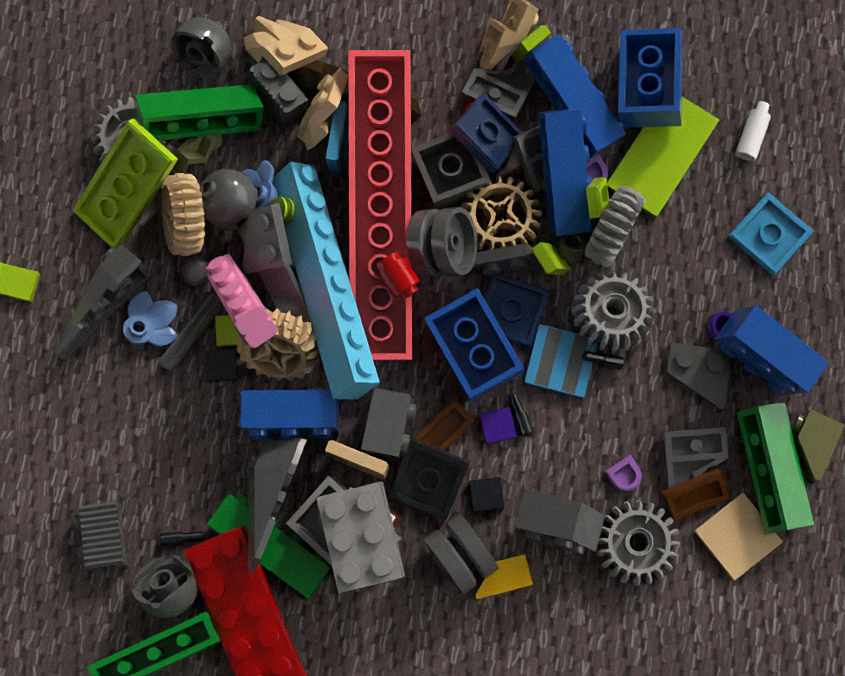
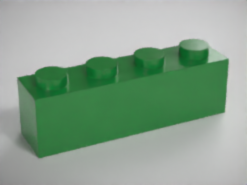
M253 84L135 95L134 119L157 140L259 131L261 129L263 105Z
M785 403L761 405L737 412L765 534L814 525Z
M240 493L236 498L228 494L207 525L219 534L244 525L248 534V499ZM274 519V527L259 563L303 596L311 599L332 568L327 565L328 562L315 550L310 553L303 548L304 540L294 532L289 530L287 534H284L276 527L280 522Z
M204 612L87 667L91 676H150L222 641L210 613Z

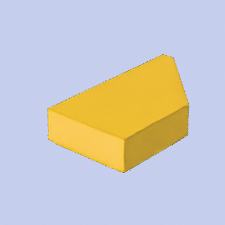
M525 554L496 561L499 569L484 579L475 596L476 599L533 585Z

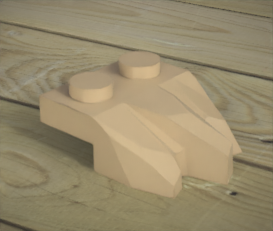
M510 0L501 22L490 18L479 51L483 52L480 60L481 68L492 70L528 36L529 31H532L537 24L538 8L526 0Z
M257 16L252 26L254 33L244 37L245 49L258 63L266 59L281 76L325 57L328 51V47L310 28L279 19L273 22Z
M341 68L332 76L327 74L317 86V89L320 91L312 100L311 106L302 119L297 137L306 144L307 150L315 147L329 133L333 113L338 108L349 77Z

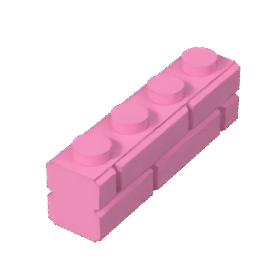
M225 254L213 259L204 272L234 325L252 348H257L277 334L278 328L231 255Z

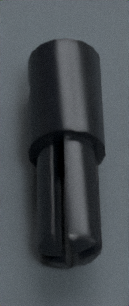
M587 350L582 354L583 361L597 363L603 367L621 370L624 366V358L608 353L600 354Z
M513 393L520 413H518L513 397L510 394L508 400L512 407L513 417L519 428L520 435L525 436L533 433L534 430L527 412L523 409L518 394Z
M203 531L160 533L161 547L204 542L205 534Z

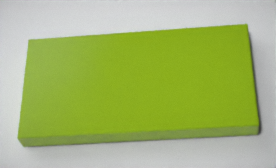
M682 97V126L643 127L607 182L608 190L615 193L617 188L623 185L638 191L639 194L645 196V204L642 211L656 219L716 127L719 119Z
M135 119L128 120L74 207L73 212L112 248H117L120 244L123 245L178 159Z

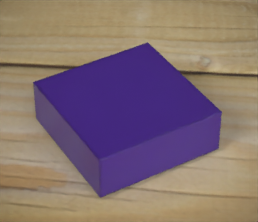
M510 407L479 414L486 445L517 437Z

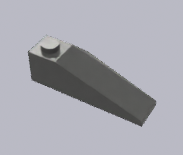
M122 244L117 248H111L102 257L103 262L98 266L54 351L61 359L65 360L151 276L144 264Z
M303 438L264 442L260 453L254 451L247 469L252 470L248 481V572L255 573L275 524L274 519L277 517L284 501L285 492L305 446L306 440Z

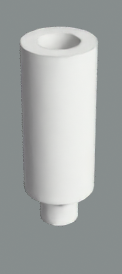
M759 101L756 109L750 110L735 152L737 157L750 162L756 161L771 115L767 113L770 106L767 102Z

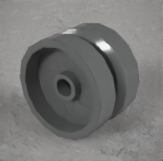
M461 207L445 208L440 211L437 209L417 211L412 216L407 229L406 243L411 265L418 275L423 277H439L444 274L447 276H461L470 272L476 259L477 235L472 217L467 210Z
M458 513L446 522V529L453 542L450 543L445 535L438 530H434L423 538V541L433 554V560L448 581L451 580L461 594L464 595L476 586V579L468 568L472 565L483 578L489 577L499 567L475 531L463 516Z

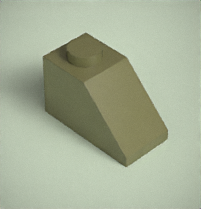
M812 409L806 411L803 415L798 414L791 430L795 432L793 438L797 455L807 480L815 484L821 481L845 425Z

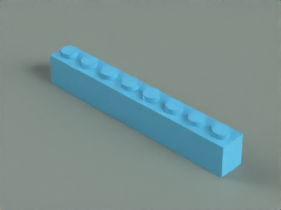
M290 162L273 178L272 184L278 190V197L290 198L295 205V213L292 220L287 223L284 222L327 380L333 399H359L378 385L380 381L315 165Z

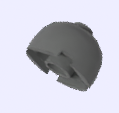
M195 17L185 21L176 29L170 39L171 49L180 62L186 59L198 66L191 70L204 77L216 76L218 72L223 70L231 55V40L222 24L209 18Z
M231 168L215 170L208 175L200 185L205 220L225 231L238 229L239 226L236 224L242 219L247 221L249 210L254 209L257 203L258 190L253 186V178Z
M172 555L174 559L164 560L163 557L156 558L146 564L136 574L134 578L136 585L134 589L132 588V594L145 613L158 619H170L181 615L194 603L198 584L192 567L181 556Z

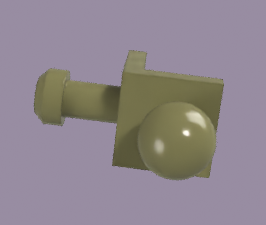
M222 135L188 137L184 143H168L167 149L179 158L176 166L172 168L169 174H188L189 164L207 163L211 151L217 150L221 146Z

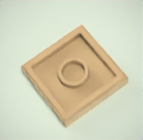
M333 440L328 442L325 449L328 458L386 480L389 472L387 462Z
M741 493L694 530V533L732 581H735L783 543L776 533L765 534L761 514L744 493Z

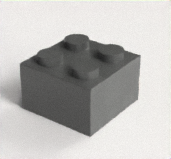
M452 133L411 148L412 163L432 209L441 210L464 201L468 193L477 195L479 188H486L491 182L485 167Z
M374 387L361 447L363 453L377 459L396 463L400 462L401 456L405 457L410 444V435L405 434L407 426L413 427L416 414V404H412L410 394Z
M524 490L515 528L524 531L525 538L537 541L538 544L553 548L557 545L564 547L567 551L584 554L585 549L596 552L605 515L581 502Z

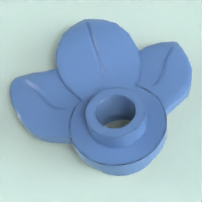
M264 160L257 171L251 169L242 171V173L253 178V186L258 190L255 208L271 205L272 201L278 197V190L272 184L274 176L272 164Z
M146 291L137 294L128 305L129 318L123 326L125 338L137 345L148 342L157 347H163L171 344L177 338L176 332L169 327L176 317L177 304L166 300L153 303L149 293ZM141 325L144 327V330L136 332L133 327Z

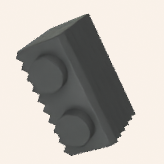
M266 59L251 67L248 85H254L262 105L266 106L265 110L269 111V115H273V119L277 120L276 123L280 124V128H286L305 114L309 100L287 73L281 76Z
M114 501L79 506V514H75L74 520L76 532L81 533L83 545L78 546L80 564H84L86 570L127 565L121 503Z

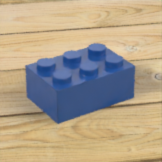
M681 28L620 30L618 115L623 128L682 126L683 41Z
M478 288L424 318L426 327L470 403L524 373L522 363Z
M756 305L734 310L718 335L714 338L721 345L719 348L724 354L731 358L737 357L745 364L743 367L746 371L756 377L761 376L769 382L767 386L781 396L784 394L809 393L829 364L826 359Z
M241 390V429L247 436L252 437V441H270V436L280 435L283 437V440L301 438V435H312L314 440L318 441L332 440V435H339V399H333L331 390Z

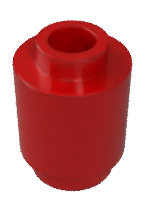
M397 251L376 265L380 270L379 276L394 298L401 296L405 300L419 290L416 286L420 282L418 276L404 256L401 257Z

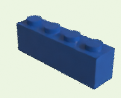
M560 33L528 53L523 61L555 110L581 109V114L585 115L587 130L586 133H583L584 145L588 146L590 158L607 149L626 134L619 117L613 115L607 106L604 94L595 88L590 80L588 70L583 65H580L574 56L571 44L564 40Z
M574 108L538 112L549 233L555 236L592 232L591 224L595 222V218L590 219L586 187L592 181L586 171V163H589L590 156L588 146L584 145L583 133H586L587 130L585 115L581 114V109Z

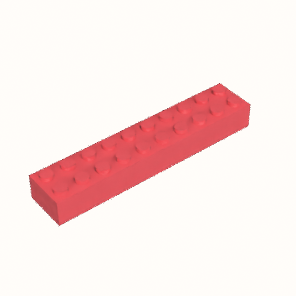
M348 50L349 282L373 361H412V295L405 300L401 296L394 298L379 276L380 270L376 266L384 258L397 251L401 257L404 256L412 267L406 243L407 229L411 220L410 50Z

